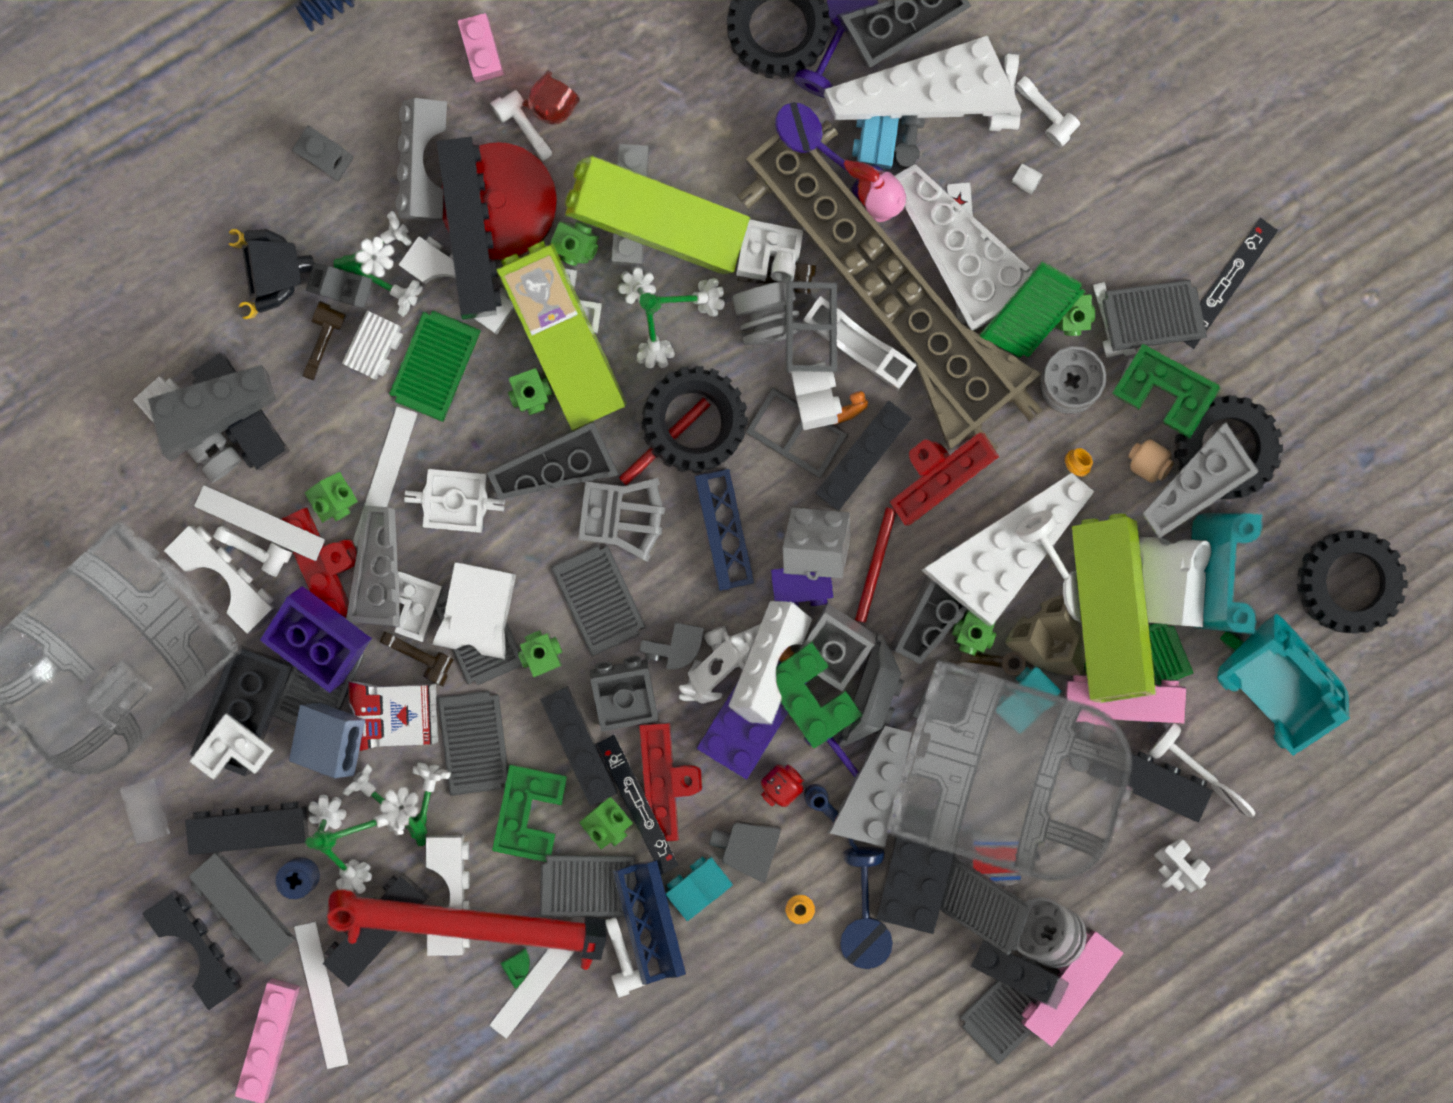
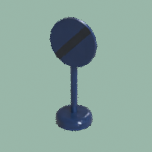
M858 847L859 850L849 848L843 852L844 861L850 866L861 867L862 918L856 919L847 925L842 933L840 945L842 954L849 963L857 968L871 969L880 966L888 959L893 946L891 932L886 925L879 920L869 918L868 867L881 864L885 858V853L883 849L876 847Z

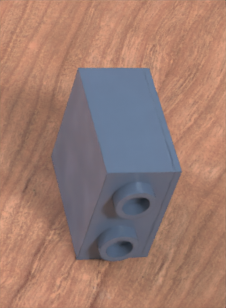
M322 703L300 705L289 761L332 778L354 776L366 719Z

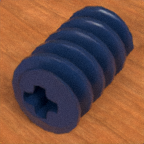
M298 0L299 5H295L311 32L314 31V20L321 26L324 25V14L331 20L335 18L334 8L343 14L345 12L343 3H346L351 8L355 7L354 0Z
M298 857L284 864L279 869L275 884L282 896L297 900L306 896L318 885L320 871L312 860L306 857ZM295 873H299L298 878L303 880L301 883H297V877L293 876Z

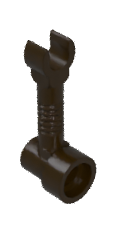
M795 263V275L792 282H812V277L816 275V265ZM767 272L765 281L738 276V281L764 284L777 283V281L771 278V272ZM793 289L794 293L811 294V289Z
M319 301L311 321L322 326L302 375L313 381L334 328L340 330L346 314L330 308V304Z
M384 632L380 643L427 665L428 667L422 677L444 687L449 677L446 674L454 659L440 652L435 657Z
M955 645L950 648L958 650L960 646ZM960 651L962 656L958 661L948 660L954 665L966 662L1000 667L1010 675L1022 673L1026 666L1025 658L1018 652H1009L1005 656H994L976 652L975 656ZM1017 658L1020 665L1017 669L1009 667L1008 662L1010 659Z

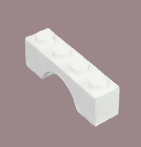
M419 236L399 264L400 267L424 284L440 277L456 278L453 255L451 254L448 257L440 250L443 246L429 236L426 240ZM502 287L499 288L502 306L496 307L497 315L474 318L496 335L515 310L507 291Z
M820 296L802 323L829 324V302ZM837 308V348L898 391L916 364L894 348L869 334ZM813 330L829 341V331Z
M188 526L164 551L184 571L207 567L220 573L227 581L231 592L227 614L247 634L252 633L276 609L271 604L274 599L263 588L258 591L251 584L254 579L242 567L237 570L230 563L233 558L222 547L216 549L209 542L212 537L201 526L197 529L194 526Z
M769 602L729 704V707L749 722L772 724L782 699L775 677L778 659L787 647L794 644L802 645L808 632L812 618L794 603Z
M429 835L426 837V867L439 873L446 881L450 891L448 907L470 910V902L464 901V889H469L470 885L469 871H464V860H469V842H464V835ZM427 935V956L463 955L465 948H470V939Z

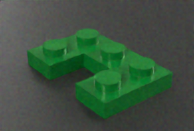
M1142 344L1112 394L1115 398L1137 410L1140 409L1153 386L1176 397L1177 400L1163 423L1190 438L1219 392L1220 385Z
M811 642L777 665L775 677L778 691L782 697L781 703L813 749H815L863 715L846 690L822 707L815 699L805 683L827 669L829 665L813 642Z
M510 764L492 851L546 862V855H552L556 833L528 828L533 800L562 805L568 776Z

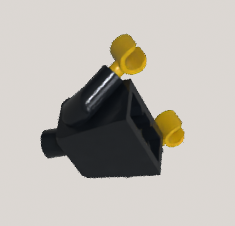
M237 229L229 231L230 235H239V240L236 243L228 244L237 249L242 248L250 300H255V303L248 301L239 304V308L246 305L251 308V313L248 316L242 317L243 319L254 318L258 312L263 313L281 306L294 294L295 287L301 284L300 273L312 271L314 264L312 255L297 256L294 243L287 242L285 237L269 229L247 230L245 233Z

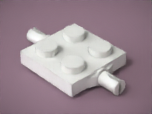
M428 469L427 484L423 492L405 491L406 496H416V498L405 497V503L422 504L424 511L423 527L482 533L483 517L486 511L497 510L504 512L505 506L493 505L494 503L505 504V499L488 498L486 492L487 474Z

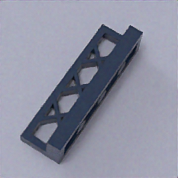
M730 470L696 475L695 480L719 590L722 591L753 584V575ZM725 476L727 490L719 498L710 492L708 480ZM728 493L731 505L724 501ZM712 497L719 501L715 508ZM721 503L733 511L734 517L727 527L716 520L715 513ZM734 521H735L737 533H735L734 531H732V530L730 529L731 526H732V524L734 523ZM718 525L725 529L721 537L719 534ZM727 532H730L739 539L740 546L734 555H731L722 547L721 542ZM740 550L742 552L743 562L736 558ZM724 554L731 558L727 566ZM734 560L745 567L747 579L730 582L728 569Z
M657 860L644 861L613 871L642 985H647L664 978H677L686 975ZM635 872L637 880L633 891L626 886L624 878L625 874ZM636 900L641 902L644 907L641 919L634 916L632 908ZM643 929L648 930L651 934L652 940L648 948L641 944L640 935ZM653 957L658 961L660 973L650 976L647 964L650 958Z

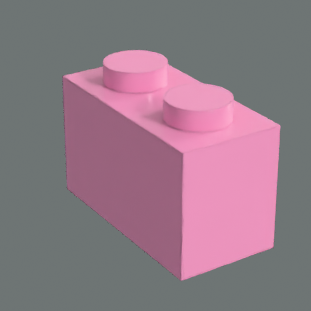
M484 13L459 20V28L475 82L504 75L487 14Z

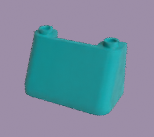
M1209 512L1202 513L1194 519L1191 540L1207 541L1211 546L1210 559L1204 569L1206 581L1203 627L1193 626L1194 628L1255 633L1256 616L1253 608L1245 603L1233 602L1237 543H1251L1259 537L1262 529V514Z
M1278 614L1267 619L1218 668L1217 679L1224 689H1230L1233 692L1242 689L1274 723V739L1280 748H1286L1292 756L1350 719L1349 695L1343 682Z

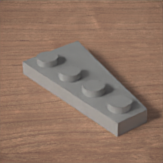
M1226 423L1215 432L1143 511L1142 515L1158 538L1258 473V470Z
M366 505L364 507L346 618L352 623L400 627L395 509Z
M883 726L879 730L865 757V762L859 774L857 773L852 783L853 786L848 796L843 800L838 810L839 813L834 823H831L827 833L885 847L910 745L911 732Z

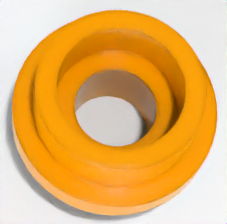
M1077 448L1070 450L1065 455V464L1071 473L1083 477L1091 471L1093 459L1086 450Z
M799 894L788 900L786 915L793 923L805 924L814 916L815 906L808 896ZM799 904L806 907V911L802 915H798L794 911L795 907Z

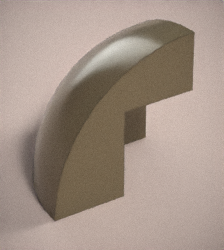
M1063 595L1042 602L1039 612L1031 618L1023 616L1010 631L1005 643L1013 652L1023 655L1025 661L1057 674L1082 675L1085 663L1082 623L1074 620L1069 614Z

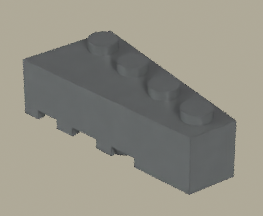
M884 0L836 16L863 64L866 67H872L970 8L971 5L968 0Z
M262 365L148 398L162 454L170 462L180 457L179 455L186 450L199 446L203 443L202 441L210 436L228 429V426L236 421L243 420L276 401L269 373Z
M594 421L565 432L487 470V475L499 499L619 475Z
M943 544L934 562L954 548ZM926 576L889 648L921 664L946 636L945 634L963 617L967 608L929 576Z

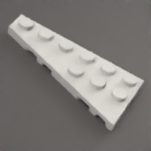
M988 36L825 89L824 92L835 120L871 119L872 116H890L891 119L901 118L906 115H917V118L963 117L965 114L994 116V113L1020 115L1022 111Z
M916 164L898 173L895 177L902 184L906 193L905 208L968 325L974 331L992 321L1033 271Z
M1071 473L921 571L990 627L1048 553L1040 540L1028 543L1021 541L1016 533L1019 524L1034 513L1044 510L1051 511L1055 517L1056 524L1053 530L1046 536L1053 546L1094 491Z

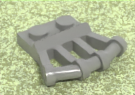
M659 478L627 486L585 482L578 540L614 544L648 562L651 557L649 553L658 536L662 535L663 528L660 527L661 514H665V507L662 505L658 490L660 485ZM646 489L650 505L622 502L623 494ZM621 509L650 513L648 526L619 522ZM618 530L647 533L639 549L617 537Z

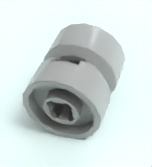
M216 433L202 441L203 443L199 446L186 450L196 463L203 464L202 471L211 483L224 477L242 461L232 447L225 446L227 440L221 433ZM216 449L218 452L209 458L207 454Z

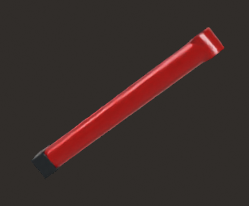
M347 889L336 890L328 898L327 922L335 930H348L347 940L351 944L357 942L360 927L576 951L581 952V968L588 970L592 960L602 959L606 942L605 919L585 917L584 923L357 897L355 893Z

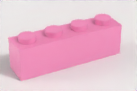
M1074 675L1073 680L1066 679L1065 698L1084 704L1078 718L1184 723L1186 688L1179 686L1178 680H1162L1161 685L1155 684L1156 695L1097 703L1090 700L1087 675Z
M1091 930L1089 934L1086 932L1085 948L1079 958L1069 966L1057 968L1060 971L1057 976L1069 983L1057 1010L1037 1001L1036 1003L1030 1002L1021 1014L1024 1017L1021 1023L1051 1047H1053L1124 954L1094 930Z
M273 978L267 982L236 1090V1097L257 1103H265L269 1098L300 986Z

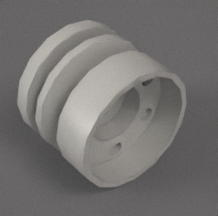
M786 281L753 288L732 296L736 315H750L751 321L739 326L740 330L754 329L755 332L743 337L744 345H767L786 339V311L784 308L786 305ZM793 291V301H795L796 298ZM793 310V318L800 316L799 311ZM793 330V335L802 330Z
M1071 346L1061 349L1050 358L1040 376V390L1043 399L1052 409L1064 414H1076L1087 410L1100 397L1106 385V371L1103 362L1094 352L1084 347ZM1067 376L1071 380L1077 379L1078 382L1075 385V389L1072 386L1067 387L1065 385L1068 379Z
M1038 897L1028 900L1026 903L1030 904L1031 907L1017 950L1046 967L1061 968L1069 966L1079 958L1085 948L1087 939L1085 924L1079 915L1052 899Z

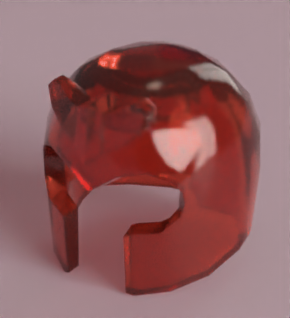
M547 70L532 86L528 99L524 100L522 105L528 107L534 117L543 123L557 125L569 118L580 103V97L570 87L552 78V72Z

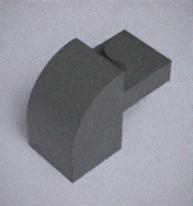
M314 263L305 291L352 306L364 307L366 300L370 296L372 279L327 265Z
M675 622L671 645L642 639L639 652H644L646 659L662 661L663 656L668 657L666 669L682 668L691 663L697 656L701 647L704 628Z

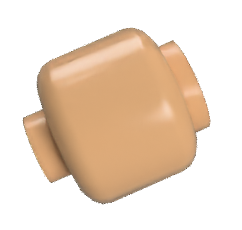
M1151 439L1146 440L1142 444L1136 443L1128 456L1132 460L1130 464L1131 471L1150 483L1158 480L1163 481L1174 465V461L1171 460V451Z

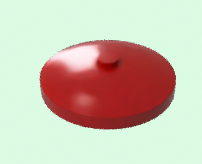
M501 142L479 145L481 162H476L477 174L483 173L485 191H480L481 203L487 202L489 220H484L485 232L491 231L494 247L493 249H488L489 260H503L516 253L520 257L529 252V247L542 242L553 225L557 211V194L554 182L545 165L534 154L522 147ZM443 191V215H442V219H443V222H444V224H445L446 229H447L448 232H449L447 212H446V205H445V198H444V191Z

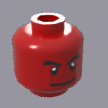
M777 764L761 779L760 784L764 790L761 796L772 807L775 804H778L780 807H788L803 792L802 782L804 779L790 764L786 766Z

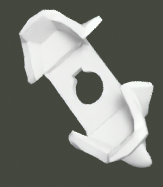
M725 631L723 633L725 641L703 662L694 660L691 669L687 673L690 678L688 684L679 686V690L683 693L679 695V699L689 702L698 701L701 704L721 699L722 693H713L712 689L736 667L740 666L742 670L744 669L755 641L754 636L749 632H745L731 637ZM716 659L723 660L724 663H722L721 671L717 675H713L711 672L712 663Z

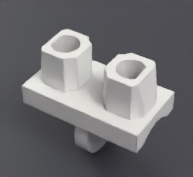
M1179 839L1159 849L1154 856L1163 864L1159 872L1165 877L1160 883L1164 889L1173 885L1178 892L1185 888L1189 893H1192L1196 889H1202L1206 884L1204 879L1210 871V867L1200 859L1195 860L1191 865L1183 859L1191 851L1190 846L1183 839Z

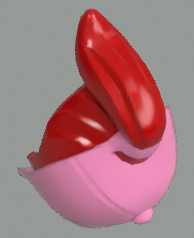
M844 161V166L849 174L859 179L858 196L865 209L875 221H887L903 210L906 203V193L902 184L892 173L877 170L866 163Z

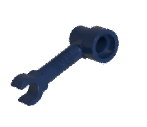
M820 784L809 785L804 791V799L807 805L814 810L822 811L834 823L839 812L828 801L829 797L826 789ZM816 797H822L819 802H814ZM848 838L851 847L859 850L853 839Z

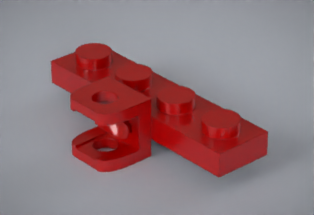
M981 432L951 455L941 443L924 439L909 451L911 463L922 477L893 498L890 504L903 524L910 526L999 458V455L986 435Z
M308 507L280 519L320 537ZM345 539L326 546L323 544L316 561L292 551L310 592L344 618H347L349 600L337 574L355 566L357 549L353 541Z
M670 723L640 725L645 797L666 840L678 841L676 797L692 796L702 790L701 768L695 765H673ZM685 776H689L692 779L691 785L685 783Z

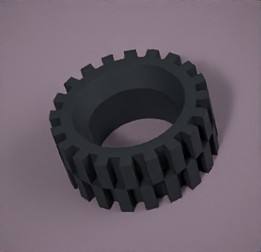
M731 0L727 16L728 39L730 40L733 53L738 55L739 61L744 66L748 65L751 68V72L757 75L761 72L765 74V78L773 79V76H781V79L789 78L790 74L797 73L808 66L811 68L816 63L818 56L822 55L825 50L830 30L829 7L824 0H787L794 3L803 12L807 21V32L797 47L781 53L770 52L759 46L750 32L749 24L754 11L761 4L769 0Z
M687 366L680 368L677 372H670L655 385L643 406L641 427L646 435L644 440L647 445L650 444L653 451L651 453L656 458L659 456L663 459V464L669 468L672 465L678 468L677 471L681 472L689 470L693 471V473H700L706 469L709 471L725 462L743 441L745 436L744 429L748 424V417H745V411L747 410L746 402L741 401L740 395L742 393L739 388L734 389L730 384L732 380L727 376L724 378L719 376V371L713 368L707 371L703 370L704 366H695L693 369H688ZM687 393H697L709 398L716 405L721 417V428L719 435L713 443L701 448H689L679 444L670 435L666 425V412L671 401L678 396Z
M1237 395L1216 397L1190 438L1181 433L1175 435L1174 443H1177V450L1174 451L1175 459L1178 458L1180 466H1177L1180 472L1202 448L1203 437L1213 423L1220 419L1240 421L1251 430L1255 437L1256 455L1252 463L1258 470V473L1219 499H1235L1249 496L1251 493L1258 492L1264 488L1263 485L1272 480L1275 476L1273 474L1274 470L1280 466L1281 460H1278L1279 453H1283V444L1279 445V437H1282L1281 430L1275 428L1274 422L1276 420L1273 415H1267L1265 412L1266 408L1261 404H1254L1252 399L1247 397L1239 398Z
M1349 530L1324 536L1322 541L1315 542L1311 546L1312 550L1310 553H1305L1301 560L1304 561L1303 568H1298L1297 576H1301V583L1297 584V590L1302 592L1303 599H1300L1303 607L1309 609L1310 612L1308 614L1312 619L1321 622L1320 625L1333 629L1336 632L1358 634L1374 631L1376 627H1383L1388 623L1387 619L1389 617L1396 616L1399 612L1396 607L1399 603L1403 604L1406 596L1402 595L1403 588H1408V580H1403V572H1407L1405 564H1400L1398 560L1401 557L1399 552L1392 550L1389 547L1391 543L1386 539H1379L1377 534L1371 532ZM1348 553H1358L1367 557L1376 566L1380 577V587L1375 599L1368 606L1357 611H1348L1339 607L1332 600L1327 589V574L1331 565L1338 558Z

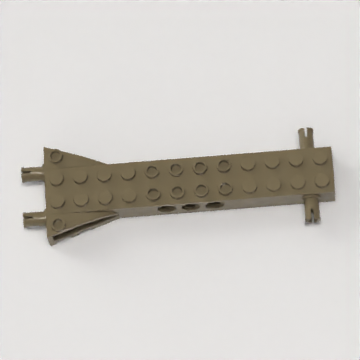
M825 120L822 124L823 135L821 142L824 145L838 135L834 127L824 134L832 125L828 120ZM776 133L746 158L747 165L756 174V180L736 195L741 202L744 201L743 205L749 210L765 194L772 193L906 355L916 364L948 450H951L963 439L965 441L967 439L970 440L979 432L986 435L981 429L982 423L1008 401L1010 403L1013 401L1027 418L1028 422L1036 417L1032 411L1036 415L1043 411L1026 391L1028 389L1027 385L1042 373L1027 366L1013 355L1006 353L992 342L981 338L979 334L961 324L821 157L818 148L806 153L796 152L787 147L780 139L778 133ZM986 435L987 439L989 440L993 448L996 450L998 446L995 445L992 442V440Z

